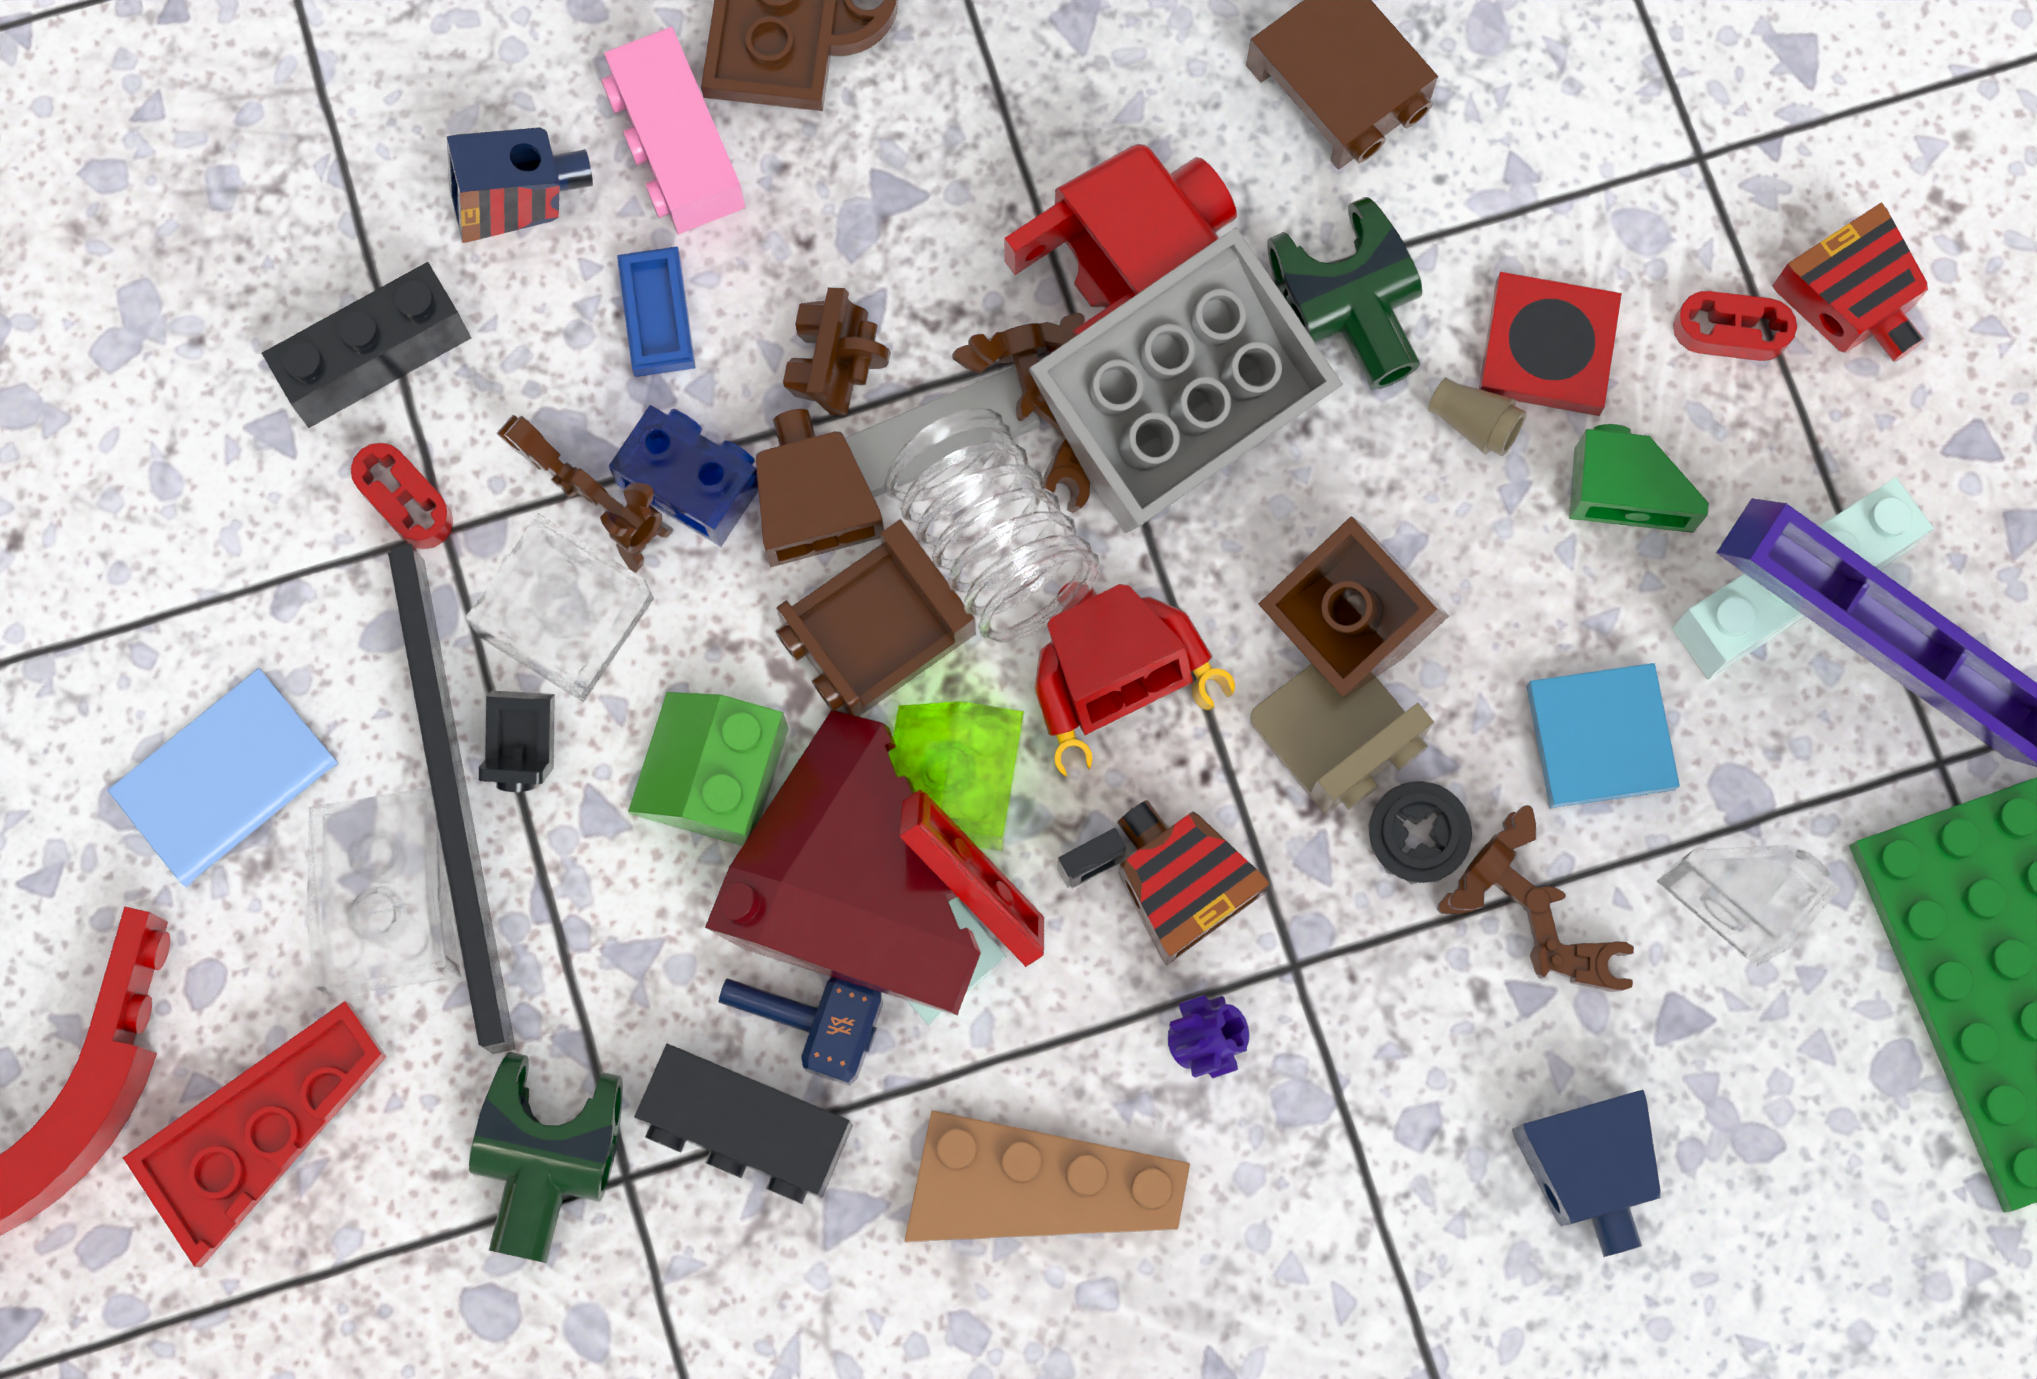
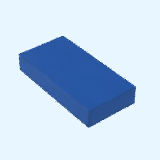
M678 246L617 255L634 376L640 377L695 369L682 263Z

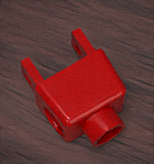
M1136 144L1056 188L1055 205L1004 238V262L1013 274L1016 275L1063 243L1068 245L1078 262V273L1074 282L1075 287L1091 307L1106 308L1074 329V338L1218 240L1216 232L1237 218V210L1226 185L1218 173L1204 159L1195 157L1174 172L1169 173L1148 146Z

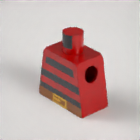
M1882 202L1790 261L1772 285L1774 290L1841 352L1846 353L1873 336L1891 360L1896 362L1916 349L1925 340L1906 316V313L1928 291V284L1889 211Z

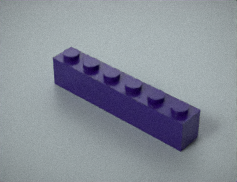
M1751 498L1716 553L2006 759L2037 767V683L1787 503Z

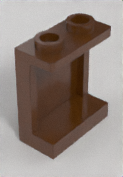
M1303 0L1250 39L1246 67L1260 83L1272 76L1326 138L1333 148L1330 161L1338 170L1353 159L1358 163L1369 159L1385 143L1386 138L1384 136L1400 124L1404 128H1409L1420 121L1433 105L1430 100L1438 79V75L1372 0Z
M901 519L880 533L881 545L793 606L786 600L776 607L780 622L782 623V626L775 630L776 635L796 662L806 656L819 676L812 680V684L833 712L842 706L851 716L860 717L976 635L975 617Z

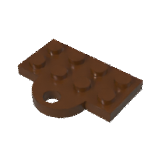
M714 0L701 83L703 98L823 111L831 56L857 54L877 44L892 27L897 15L899 0H884L880 6L871 10L860 9L851 0Z

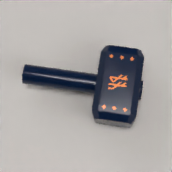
M831 977L826 983L819 1006L816 1008L726 978L718 1003L808 1032L809 1035L801 1055L803 1069L811 1074L850 1086L858 1079L866 1053H869L877 1031L876 1024L883 1006L882 993Z

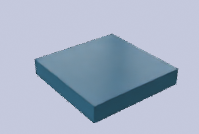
M1655 663L1532 680L1526 685L1550 809L1675 791L1680 787Z

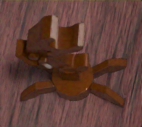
M1075 313L1064 316L1059 325L1044 322L1013 327L1003 332H996L989 339L984 334L971 336L968 340V345L959 347L953 352V360L964 368L979 374L997 359H999L1000 363H1015L1022 389V395L1017 401L1016 406L1017 419L1023 421L1034 411L1059 431L1062 437L1043 478L1039 482L1037 488L1038 499L1042 501L1049 499L1056 490V484L1063 483L1068 487L1071 494L1067 511L1071 513L1078 511L1088 501L1091 483L1028 369L1039 362L1037 354L1044 352L1049 355L1073 339V330L1084 323V315Z
M512 415L496 433L506 444L526 458L535 468L548 471L553 476L551 481L560 487L568 498L579 494L592 505L598 506L605 511L600 517L601 523L609 532L610 538L617 543L616 547L631 572L637 573L643 566L644 557L641 552L653 537L659 535L662 538H667L674 531L672 527L662 522V514L650 505L654 496V490L650 485L644 483L629 484L623 491L627 505L624 507L611 497L583 469L572 467L567 462L563 464L558 459L561 454L523 416L517 418L515 415Z
M1524 805L1517 812L1509 813L1502 822L1504 831L1493 835L1490 841L1480 850L1458 880V888L1453 893H1447L1437 905V911L1441 914H1462L1483 908L1484 892L1494 884L1520 904L1527 912L1535 944L1531 951L1530 959L1538 978H1544L1551 971L1569 977L1571 984L1603 989L1609 992H1619L1632 988L1633 980L1615 978L1608 970V961L1612 955L1627 956L1634 954V946L1621 941L1571 945L1560 943L1550 903L1565 899V892L1550 886L1537 888L1509 866L1516 856V852L1513 849L1536 840V820L1533 808L1529 805Z

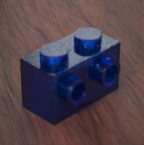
M649 405L609 464V469L616 484L623 489L633 483L650 485L654 490L651 506L722 547L759 491L757 469L753 466L755 459L743 448L730 441L724 440L719 446L702 436V427L686 414L676 409H671L667 415L654 406Z

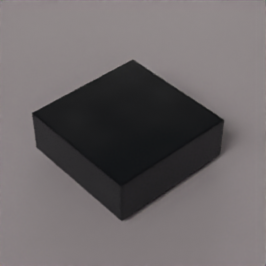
M1113 828L1058 857L1057 870L1067 888L1071 887L1073 889L1122 863L1126 846L1117 829Z

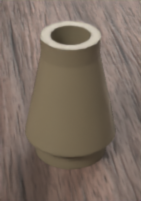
M1444 378L1440 382L1428 406V411L1440 416L1485 455L1493 451L1500 456H1504L1515 442L1526 418V412L1515 406V399L1458 384L1448 378Z

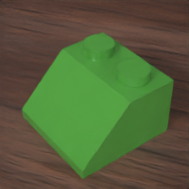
M666 692L628 813L743 846L762 817L789 728L784 713L721 694Z

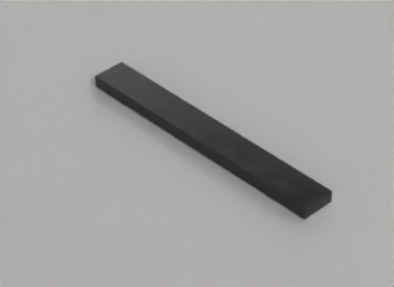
M411 543L390 548L388 553L478 1045L492 1054L514 1050L516 1047L425 561Z

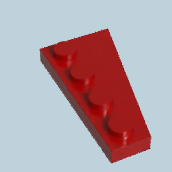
M342 1002L122 1157L194 1267L201 1268L387 1057L349 1002Z

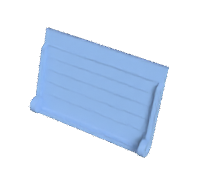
M258 668L107 791L173 875L187 888L194 882V879L325 772L334 768L339 762L321 743L262 670Z

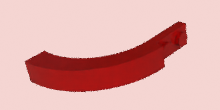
M124 906L91 1023L78 1061L51 1107L25 1135L0 1154V1236L34 1218L64 1196L87 1175L111 1147L129 1120L147 1084L157 1053L135 1046L133 1043L136 1034L143 1033L149 1022L152 1011V998L148 995L154 970H160L163 967L170 948V934L166 932L168 921L151 912Z

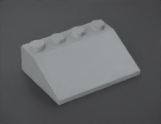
M1237 227L1028 369L1090 483L1125 533L1143 525L1343 385Z

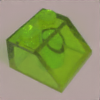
M962 701L898 705L893 734L897 747L890 751V758L897 776L905 775L909 778L915 792L919 789L922 792L925 791L977 847L1004 851L1024 729V711Z

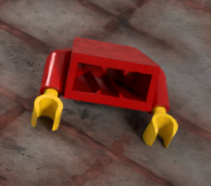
M1082 578L1070 581L1059 590L1057 601L1063 612L1051 617L1047 622L1051 642L1046 644L1039 652L1034 689L1048 734L1050 736L1056 735L1059 747L1056 749L1054 756L1055 766L1063 776L1067 777V773L1061 763V755L1066 749L1076 747L1082 750L1086 757L1088 770L1091 768L1093 761L1089 746L1083 741L1077 740L1074 729L1080 725L1083 734L1087 735L1193 683L1191 671L1197 678L1192 686V697L1200 708L1211 710L1215 707L1212 698L1205 691L1206 680H1214L1219 683L1227 697L1233 695L1235 690L1233 676L1223 669L1212 668L1209 663L1212 654L1186 612L1150 596L1141 598L1129 585L1118 584L1097 595L1090 582Z

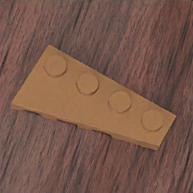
M931 1110L904 1242L1177 1230L1190 1163Z

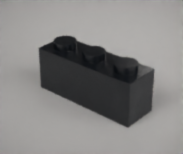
M426 262L261 354L291 406L306 426L311 428L471 339V336L429 262Z
M666 1043L634 1116L640 1122L649 1125L645 1138L680 1153L686 1141L710 1151L705 1162L706 1164L741 1179L746 1167L771 1177L766 1187L767 1190L800 1204H803L807 1193L821 1199L823 1198L853 1127L851 1121L668 1043Z

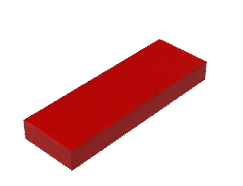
M919 789L902 801L899 837L1025 967L1044 956V916L925 791L922 792Z

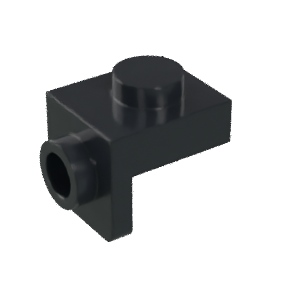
M490 691L486 696L485 760L479 766V781L496 782L497 789L507 792L530 791L535 788V784L544 783L554 768L555 694Z

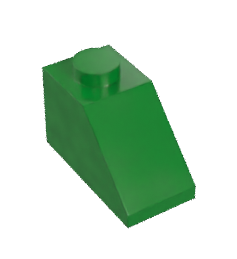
M1602 424L1594 427V429H1586L1574 448L1569 519L1694 533L1708 516V501L1650 436L1631 434V429L1623 425Z

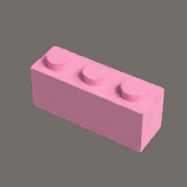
M673 27L604 52L611 75L602 78L601 82L614 114L625 110L632 128L624 130L623 134L636 166L647 162L655 179L645 183L658 218L670 215L677 234H681L745 209L739 180Z

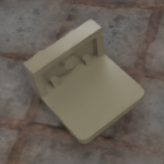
M1310 664L1258 704L1250 715L1252 727L1324 815H1327L1341 803L1350 810L1379 786L1373 778L1389 765L1393 764L1400 771L1415 760L1429 747L1423 739L1434 724V721L1418 702L1405 712L1377 677L1346 698H1343L1313 664Z

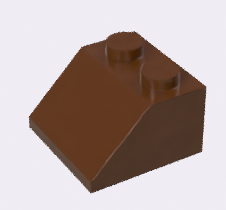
M1352 516L1258 603L1343 698H1346L1403 660L1449 617L1373 533Z

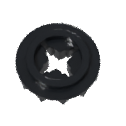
M1414 781L1394 787L1376 804L1368 823L1371 852L1383 865L1386 873L1404 879L1410 884L1439 882L1452 874L1465 860L1472 841L1471 821L1462 802L1446 788L1430 782ZM1432 813L1436 814L1437 818L1433 821V828L1429 833L1430 838L1435 842L1434 846L1430 848L1428 845L1421 843L1415 849L1411 848L1407 854L1403 852L1402 849L1406 845L1405 840L1409 835V831L1403 826L1404 822L1401 819L1404 821L1409 820L1417 825L1423 818L1427 820Z

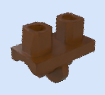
M828 287L825 301L799 304L795 322L797 335L805 343H816L813 359L791 358L787 362L783 385L795 397L816 401L830 415L847 416L854 384L866 385L869 369L887 367L891 352L885 345L875 341L878 325L867 321V310L852 303L848 299L849 292L845 288Z

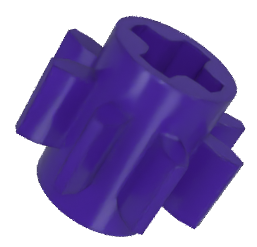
M1204 994L1180 1003L1179 1008L1183 1017L1170 1022L1167 1037L1169 1050L1174 1060L1183 1068L1191 1069L1194 1078L1209 1074L1213 1079L1238 1070L1234 1055L1247 1051L1250 1038L1249 1027L1242 1012L1234 1005L1226 1004L1225 997L1223 996L1208 1000Z

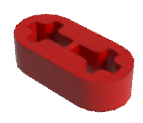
M1699 291L1689 296L1682 304L1675 316L1673 328L1678 342L1689 351L1698 354L1767 361L1780 356L1795 337L1797 322L1791 308L1779 300L1724 292ZM1699 311L1708 312V321L1717 324L1714 325L1709 334L1701 333L1700 324L1696 321H1690L1695 318ZM1761 318L1769 320V328L1771 330L1779 331L1770 342L1762 340L1761 330L1752 328L1756 326Z
M374 443L362 448L356 454L350 468L354 484L363 497L406 543H412L415 548L429 549L438 546L446 540L453 526L451 510L437 490L401 451L390 444ZM380 463L385 468L392 466L390 472L400 485L393 493L379 480L372 482L374 476L370 469L375 464ZM413 499L422 510L427 512L433 509L430 515L435 523L427 530L419 524L409 529L413 525L414 520L404 505Z

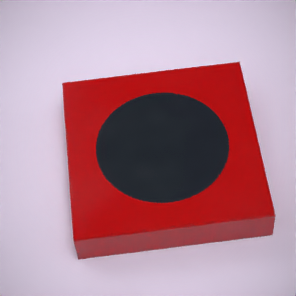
M1500 271L1495 284L1479 389L1513 398L1518 402L1600 416L1605 408L1622 293Z

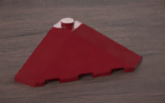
M831 710L730 864L705 928L746 951L958 1016L981 952L973 932L967 927L959 929L949 901L957 896L899 837L902 801L914 794L915 790L909 778L905 775L897 776L888 753L897 747L890 728L879 721L855 715L851 716V714L839 711L833 712Z

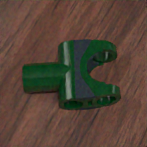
M1363 197L1348 205L1350 223L1356 236L1354 244L1357 252L1346 261L1334 264L1319 262L1308 256L1301 246L1296 247L1292 238L1285 232L1269 238L1267 248L1276 285L1313 341L1317 343L1342 332L1370 389L1374 390L1383 389L1403 380L1420 366V361L1393 309L1422 296V284L1417 268L1399 233L1380 207L1372 199Z
M509 1052L499 1065L482 1105L470 1151L469 1172L506 1181L488 1251L547 1263L563 1195L566 1194L600 1202L605 1194L619 1141L623 1083L619 1075L602 1073L595 1088L593 1099L588 1098L583 1110L572 1121L561 1125H543L531 1111L529 1088L525 1087L529 1058L527 1055Z

